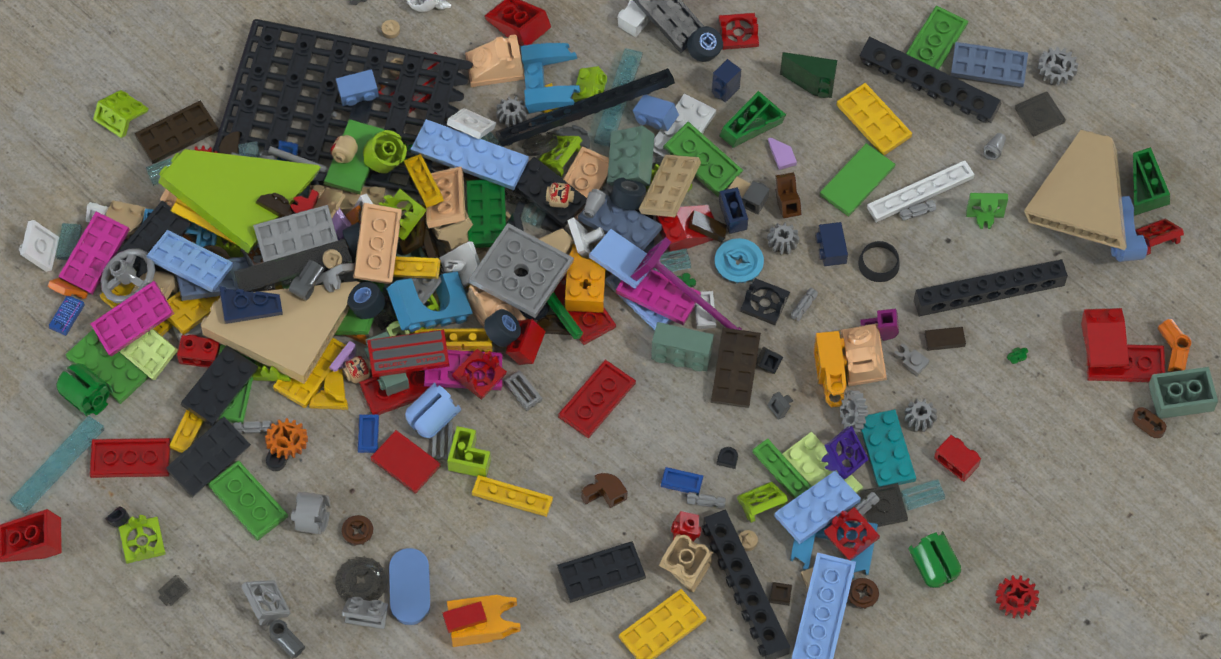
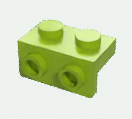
M599 66L581 68L579 70L576 85L580 86V92L573 93L572 99L574 102L604 92L607 75Z

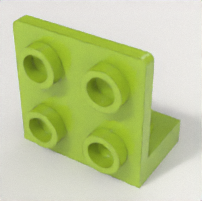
M120 90L98 101L93 120L120 138H123L127 134L130 121L147 113L149 108L128 95V93Z

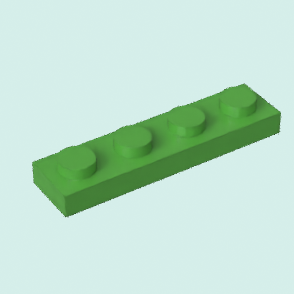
M766 439L753 449L752 453L794 499L811 488L808 482L769 439Z

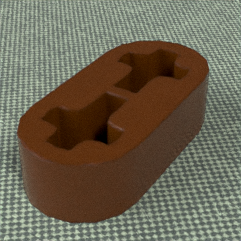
M1144 407L1137 408L1133 413V423L1145 433L1157 439L1164 436L1167 426L1158 416ZM1142 414L1145 416V418H1142L1141 420L1138 419V416H1141ZM1157 426L1160 427V430H1157V431H1154V430H1153L1154 427H1157Z

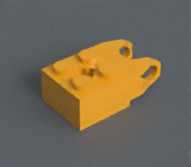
M572 244V251L569 256L573 257L574 261L567 271L565 308L567 311L603 312L606 269L590 258H582L578 254L576 245Z
M839 331L816 333L814 343L818 384H823L825 400L830 407H840L842 405L841 400L844 399V392L846 390L845 367H847L846 355H843L844 339L840 338ZM830 394L833 396L840 395V401L832 402L829 398Z
M490 595L447 601L448 611L481 601L487 618L485 623L452 632V646L458 647L493 642L492 640L503 639L511 634L520 632V623L506 621L501 618V614L504 611L517 606V598Z

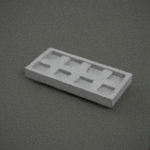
M328 205L253 225L263 262L338 242Z

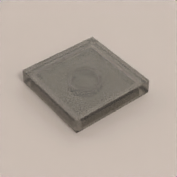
M1047 91L1015 105L1016 112L1033 137L1066 121Z
M898 483L860 491L861 501L863 499L866 500L871 492H874L880 499L875 505L872 504V508L865 513L867 522L878 524L877 527L908 521Z

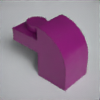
M896 308L878 310L877 318L861 319V326L878 323V329L883 341L893 339L899 334L898 312Z

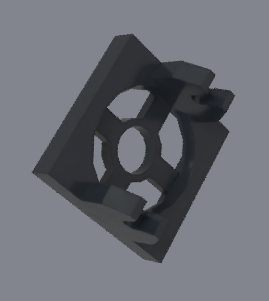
M755 278L753 283H750L749 290L747 289L745 300L740 312L776 325L790 296V291ZM759 290H767L766 295L761 297L754 295ZM773 292L779 297L777 304L772 301L771 296ZM768 299L771 304L768 307H763L760 301ZM751 301L758 304V311L752 307ZM770 308L775 310L772 313L764 314V311Z

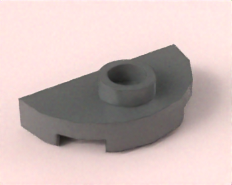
M572 125V127H562L556 132V136H579L583 140L580 143L581 148L582 146L587 149L590 148V138L587 131L582 127Z

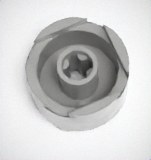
M298 492L296 497L297 506L296 509L292 510L291 520L295 521V530L322 534L321 532L326 530L330 512H326V506H330L328 495Z

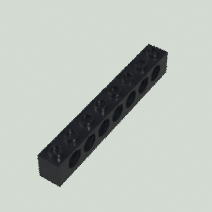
M870 36L859 55L864 65L868 67L873 65L879 68L878 71L884 75L889 73L895 76L894 79L901 83H910L913 89L917 91L922 89L931 98L937 99L938 97L944 100L943 103L950 107L955 105L960 108L962 113L966 115L971 113L977 116L976 119L983 123L987 121L992 123L1002 104L1000 99ZM879 54H884L885 59L882 61H877L876 56ZM900 62L902 65L899 69L892 68L893 63ZM911 70L918 71V74L915 77H910L908 75L909 71ZM927 78L934 79L931 85H926L924 82ZM943 86L951 87L949 92H941ZM964 93L967 95L964 101L957 99L959 94ZM978 101L984 103L981 109L974 108V104Z
M1060 259L917 289L915 291L914 303L920 317L1065 286L1068 274L1063 260Z
M726 509L704 517V522L701 526L705 537L708 536L711 541L709 545L713 554L716 553L719 558L717 562L720 570H724L727 575L725 579L728 587H732L734 590L733 597L736 604L741 605L743 610L741 611L742 617L751 627L749 629L753 640L756 639L759 644L757 648L760 656L765 657V659H777L788 655L790 645ZM721 532L724 533L725 536L718 537L716 534ZM729 549L732 550L733 553L726 554L724 550ZM737 566L740 567L741 570L734 571L732 570V567ZM745 583L748 584L749 587L741 588L740 584ZM755 601L757 605L751 606L747 602ZM763 618L765 622L758 623L756 619ZM770 635L774 639L768 641L764 639V636Z

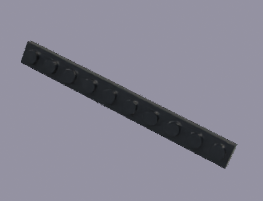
M667 68L575 102L574 105L561 107L495 133L502 147L509 146L531 136L545 133L550 129L564 126L569 122L580 120L588 115L599 113L607 108L615 107L626 101L650 94L653 91L667 88L675 84L674 77Z

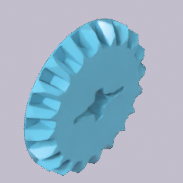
M746 239L728 240L717 249L715 254V267L718 273L723 278L728 279L729 282L734 281L737 284L739 282L746 283L749 280L752 281L756 276L758 277L764 265V257L760 248L755 243ZM742 259V263L737 265L735 260Z

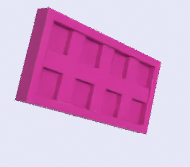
M96 211L58 277L93 295L101 281L104 268L110 259L116 255L130 230L129 227Z
M651 269L636 289L621 280L616 288V294L681 325L685 324L696 305L694 300L668 278ZM691 288V289L694 290L698 295L701 296V292H699V291H697V290Z
M153 281L92 322L91 326L108 355L112 357L175 313L157 283Z
M447 350L450 367L424 370V386L430 387L435 382L437 387L440 385L447 388H466L452 377V373L474 351ZM491 352L492 357L495 355L498 357L499 366L502 367V353ZM478 361L471 363V365L475 368H482L485 363ZM492 368L487 371V377L490 380L494 378ZM466 369V370H465V373H469V374H470V378H472V377H471L472 373L469 372V371ZM481 371L474 373L476 379H483L485 377ZM502 380L492 390H502ZM482 382L478 383L477 386H484L486 384Z

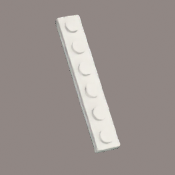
M962 161L867 204V209L875 222L881 221L903 209L912 207L973 179L974 173L967 162Z

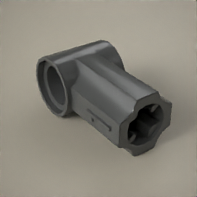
M309 260L299 277H295L290 284L289 292L307 301L312 295L314 285L324 271V268L315 261Z
M278 619L270 624L271 640L277 643L291 659L298 657L305 649V646L290 631L286 622ZM278 628L284 630L281 634H275L273 631Z

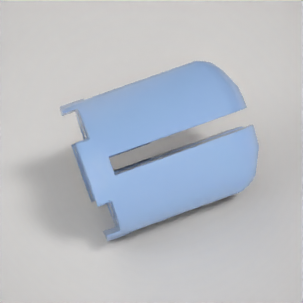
M434 382L406 409L405 417L413 430H417L421 437L430 439L440 432L461 411L459 405L455 407L453 400L450 398L451 395L440 385L437 387Z

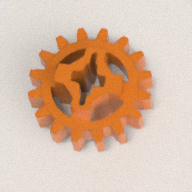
M286 418L284 423L278 420V425L272 423L271 429H267V435H265L266 447L270 449L271 454L277 453V458H280L281 455H284L285 459H288V455L295 458V453L301 455L302 449L307 448V430L303 429L302 423L296 425V420H293L292 423L289 422L288 418Z

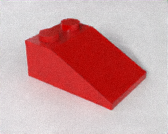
M504 0L484 16L488 22L507 38L510 35H516L518 45L520 46L531 45L551 28L544 9L522 0Z
M709 205L680 207L675 217L656 215V222L662 224V230L660 231L662 239L666 237L671 241L667 248L669 255L714 240L689 228L690 214L694 210L714 219Z
M1122 308L1084 309L1081 328L1090 368L1129 366L1126 326Z
M48 509L0 525V562L45 559L62 553L61 517Z

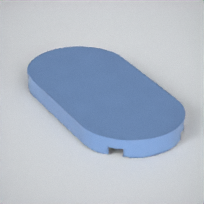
M402 549L391 558L389 564L390 609L392 615L402 624L415 625L423 621L430 611L429 562L427 557L417 549Z

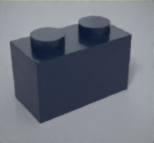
M728 59L713 72L712 79L713 95L725 103L740 89L742 70Z
M738 187L720 191L719 205L729 234L747 230L748 216Z
M842 223L820 224L818 232H815L816 243H820L819 258L823 260L824 267L847 264L848 252Z

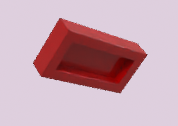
M481 601L442 612L448 633L487 622Z

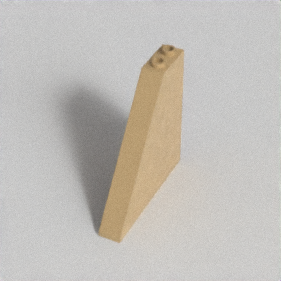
M1080 130L1025 208L1024 212L1028 222L1125 250L1127 245L1118 158L1113 139L1091 131Z
M360 282L341 283L340 289L336 290L334 288V292H329L324 285H316L307 301L289 292V288L260 291L280 294L283 315L225 324L220 296L219 300L212 304L208 317L205 316L202 320V332L204 336L225 346L227 345L233 350L268 367L273 366L279 372L305 384L350 310V306L347 303L348 296L352 289Z

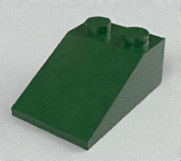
M782 52L780 75L814 96L832 98L838 60Z

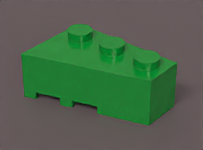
M757 91L723 126L719 136L734 148L782 124L786 114L761 92Z
M1151 147L1133 153L1134 216L1170 205V193Z

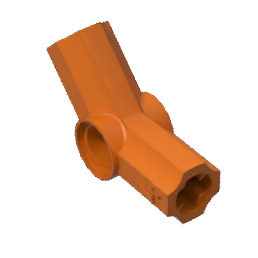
M1167 319L1158 326V330L1171 346L1168 371H1182L1186 368L1191 339L1182 333L1173 319Z

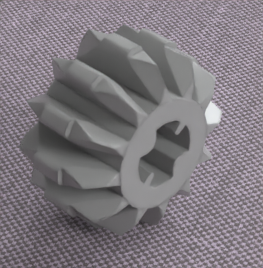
M508 96L507 101L502 99L500 101L501 104H497L496 117L499 119L500 124L505 123V126L508 127L509 125H515L526 120L527 108L524 106L523 100L518 101L517 96L514 99Z
M786 222L783 223V226L777 223L775 227L770 228V233L767 235L769 247H773L774 252L779 250L781 255L784 251L790 254L791 249L795 250L799 243L798 230H793V224L788 227Z
M916 399L914 403H908V408H905L904 411L906 415L904 420L909 422V428L915 426L916 432L919 428L925 432L927 427H933V422L937 420V410L932 408V402L926 404V399H923L922 402Z

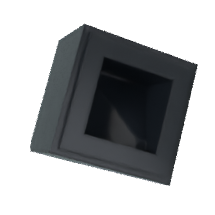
M763 346L757 357L756 365L775 374L783 356Z

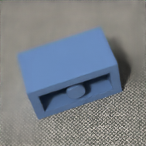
M372 69L336 78L343 106H352L357 102L371 101L379 97Z
M643 95L632 110L637 122L641 125L646 124L655 129L665 131L670 129L679 116L674 103L649 95Z

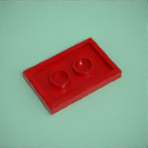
M397 430L371 456V460L415 494L441 467L440 462Z

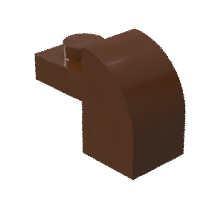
M794 172L775 175L776 198L783 219L802 215Z
M600 473L595 475V484L591 483L583 488L582 500L586 505L603 496L609 507L612 508L627 500L628 491L621 480L615 475Z

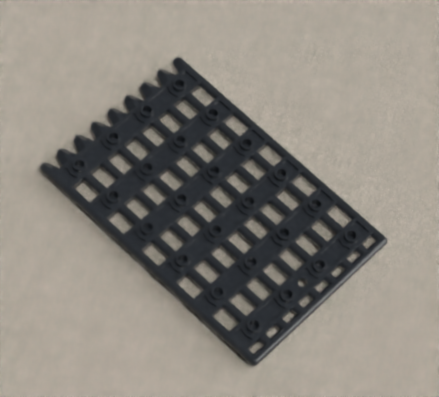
M254 19L213 152L217 151L220 153L221 141L232 132H240L239 154L258 158L260 155L246 153L248 144L263 146V151H268L270 146L278 149L280 140L287 141L289 135L305 138L303 147L298 146L297 153L300 154V157L318 164L320 158L333 161L330 152L322 151L325 142L334 143L337 139V136L327 135L329 126L346 129L348 121L332 118L334 109L350 112V120L364 124L369 123L370 117L387 120L385 130L394 131L401 136V140L414 142L417 135L404 133L406 124L422 127L427 119L455 129L448 126L445 119L459 111L458 108L450 105V102L462 101L464 99V94L456 90L454 86L469 83L468 77L459 73V70L471 69L473 63L467 60ZM258 27H263L261 35L257 36ZM282 31L298 34L296 43L280 40ZM317 39L334 41L332 49L327 50L315 47ZM253 43H258L256 51H251ZM353 45L369 48L367 57L352 55ZM277 47L293 50L291 59L275 56ZM388 53L404 55L403 64L387 62ZM312 55L329 57L327 66L310 63ZM249 58L253 59L251 68L246 67ZM424 60L441 63L439 71L423 69ZM348 61L365 64L363 71L372 69L377 89L379 84L395 87L396 89L394 96L378 94L379 97L371 101H361L352 106H343L342 103L337 102L339 91L336 78L358 73L346 70ZM272 63L289 66L286 75L270 72ZM384 68L400 71L398 80L383 78ZM308 70L324 73L322 82L306 79ZM244 74L248 75L246 84L241 83ZM419 76L435 78L434 88L418 85ZM267 80L284 82L282 90L265 88ZM303 86L320 89L318 97L313 98L301 95ZM256 87L258 89L257 91L252 92L251 88ZM239 90L243 91L241 100L236 99ZM415 92L431 94L430 103L413 101ZM262 96L279 98L277 107L260 104ZM375 100L391 103L389 113L373 110ZM298 103L315 105L313 114L296 111ZM234 106L238 107L236 116L232 115ZM410 108L426 110L425 120L408 117ZM258 111L274 114L272 123L257 121ZM293 119L310 121L308 131L292 128ZM229 122L233 123L231 132H227ZM253 127L269 130L267 140L251 137ZM407 151L405 158L409 159L416 155L411 153V151ZM423 157L430 173L436 172L432 170V167L444 166ZM397 166L388 173H379L372 170L371 177H367L364 183L365 185L395 191L401 189L405 193L420 195L405 167ZM392 173L409 176L407 185L390 182Z

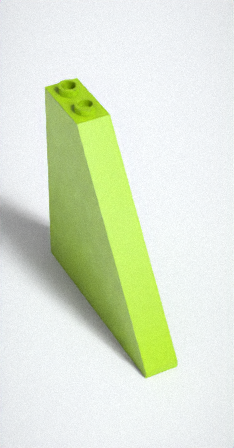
M184 149L181 154H175L169 167L165 166L160 171L158 183L249 254L258 243L253 225L280 218L256 204L257 199L262 195L277 193L284 196L289 201V205H291L295 201L293 198L298 197L318 175L321 167L314 164Z

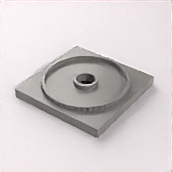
M507 223L470 276L469 283L536 318L572 265L574 258ZM518 268H524L528 274L524 277H519L514 271Z

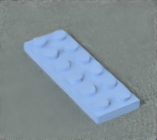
M427 119L411 147V153L415 155L421 154L426 159L451 168L462 167L465 173L512 190L515 189L529 161V156L482 139H477Z
M817 553L792 659L834 658L856 565L855 561Z

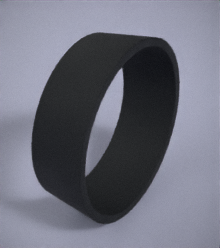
M872 242L863 249L859 257V270L864 277L871 281H889L899 271V254L895 247L887 242ZM871 248H885L895 255L897 263L890 271L877 273L865 265L863 254Z

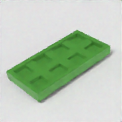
M94 329L65 354L66 358L73 364H84L108 383L113 389V394L110 392L109 395L120 404L148 379V376L120 352L112 357L109 356Z

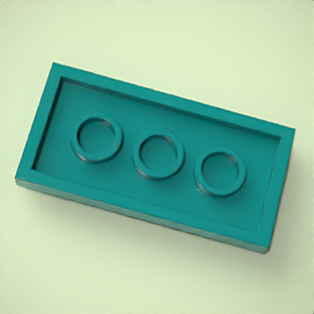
M896 409L867 415L865 417L866 423H863L864 428L860 429L877 488L883 489L916 482V475Z

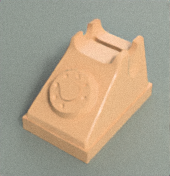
M510 35L508 38L496 37L491 42L465 52L466 60L473 63L472 68L468 69L471 87L525 80L520 45H518L516 35Z
M470 285L467 299L473 315L483 328L486 318L499 309L511 312L517 321L526 320L519 309L474 285Z
M878 323L840 330L841 338L844 339L843 353L847 358L846 373L848 385L855 386L887 380Z

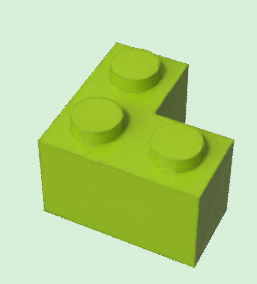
M456 427L447 460L448 471L476 477L478 475L487 477L491 463L490 451L475 448L477 440L476 430Z

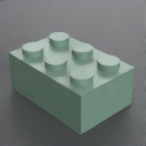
M644 126L611 132L607 183L613 187L614 181L618 178L639 181L644 186L651 185L654 133Z
M657 322L652 340L651 359L658 363H671L676 367H689L699 372L708 371L713 350L714 334Z
M1209 367L1153 374L1149 382L1156 416L1160 419L1213 412L1218 403Z

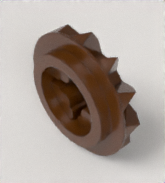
M351 516L342 526L344 539L347 543H351L354 546L358 544L364 545L365 542L370 541L373 534V524L365 516ZM353 528H361V532L363 533V535L359 533L354 535Z
M855 579L851 582L848 595L849 601L856 608L866 609L870 606L873 607L878 601L879 589L870 579ZM866 588V595L868 597L864 596L860 599V593L858 592H862Z

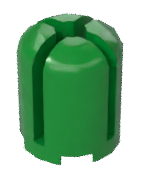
M71 364L67 367V371L70 374L63 371L58 378L56 384L59 394L85 416L90 414L98 415L108 406L106 401L110 392L113 394L112 387L84 364Z
M943 531L940 535L935 532L922 538L919 545L915 548L912 545L908 548L924 582L930 588H940L944 586L945 582L949 584L957 579L961 573V565Z

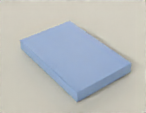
M612 229L607 232L589 254L590 259L634 289L637 288L648 274L646 273L638 281L630 277L647 253Z

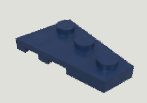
M219 286L225 324L283 315L280 294L259 291L254 293L244 291V289L231 290Z

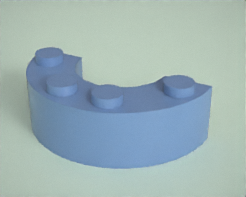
M1123 196L1122 206L1127 248L1122 250L1111 246V255L1119 262L1143 260L1146 257L1148 247L1144 236H1137L1134 207L1130 196Z

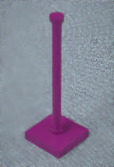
M666 237L649 250L630 276L635 281H638L652 268H656L724 327L742 330V328L736 327L660 262V257L671 243Z

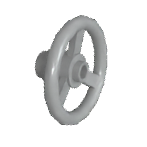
M129 248L119 252L110 259L101 277L102 291L107 299L115 303H122L153 282L155 265L153 260L147 258V252L141 249ZM136 256L143 258L147 263V275L144 281L136 276V270L133 268ZM110 273L114 276L111 281H109ZM120 283H133L139 287L135 292L126 296H117L111 292Z

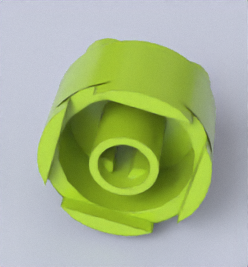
M390 130L377 133L364 146V164L379 173H388L397 167L405 159L407 153L406 145L403 144L401 136Z

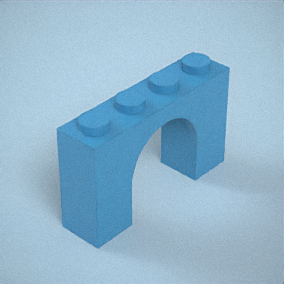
M458 271L444 273L439 276L441 283L436 288L440 301L439 311L430 310L423 305L418 297L412 278L397 280L387 288L402 331L410 329V332H413L422 327L430 329L436 325L443 327L452 322L461 324L467 321L466 318L473 314Z

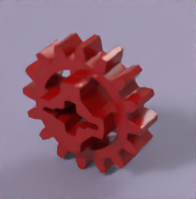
M1012 575L1010 581L1005 578L1003 584H999V590H996L995 594L997 596L996 603H1001L999 610L1005 609L1006 616L1012 613V618L1015 619L1016 615H1019L1022 619L1024 613L1030 616L1031 610H1036V604L1039 602L1037 597L1039 590H1034L1036 584L1030 585L1029 578L1023 581L1021 575L1018 579H1015L1014 575ZM1008 588H1010V591L1007 592L1006 594H1004V592H1005ZM1028 600H1030V603L1024 606L1025 602H1028Z

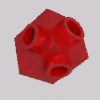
M680 511L671 526L673 540L678 534L690 537L693 542L696 538H699L701 534L699 515Z

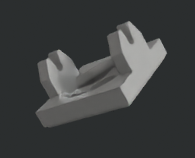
M355 263L340 264L322 273L315 285H324L329 292H334V288L336 290L340 289L342 281H357L361 283V279L353 278Z
M275 580L245 582L241 586L261 627L265 624L269 626L274 620L288 617L291 614ZM264 595L269 596L270 599H271V602H268V601L264 598ZM275 601H276V603H277V610H276V608H275V606H274V602H275ZM262 602L267 605L270 611L262 609L260 603Z

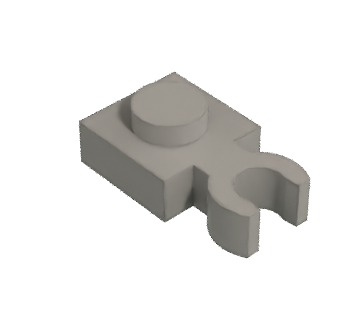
M905 344L900 345V349L904 353L894 351V357L898 360H904L902 366L916 376L924 370L930 361L915 349L909 352Z

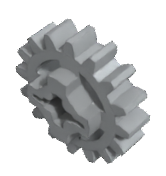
M1056 47L1055 51L1049 48L1048 53L1044 51L1043 55L1039 58V74L1045 75L1044 80L1050 79V84L1054 81L1057 82V85H1060L1061 81L1067 84L1068 79L1072 81L1077 74L1079 65L1076 63L1077 57H1071L1072 52L1066 53V48L1062 51L1059 50V47Z
M848 390L847 394H844V399L841 400L843 406H840V417H843L841 423L845 424L844 429L852 426L855 432H860V429L864 428L863 423H866L865 417L868 415V407L865 405L866 398H863V393H860V390Z

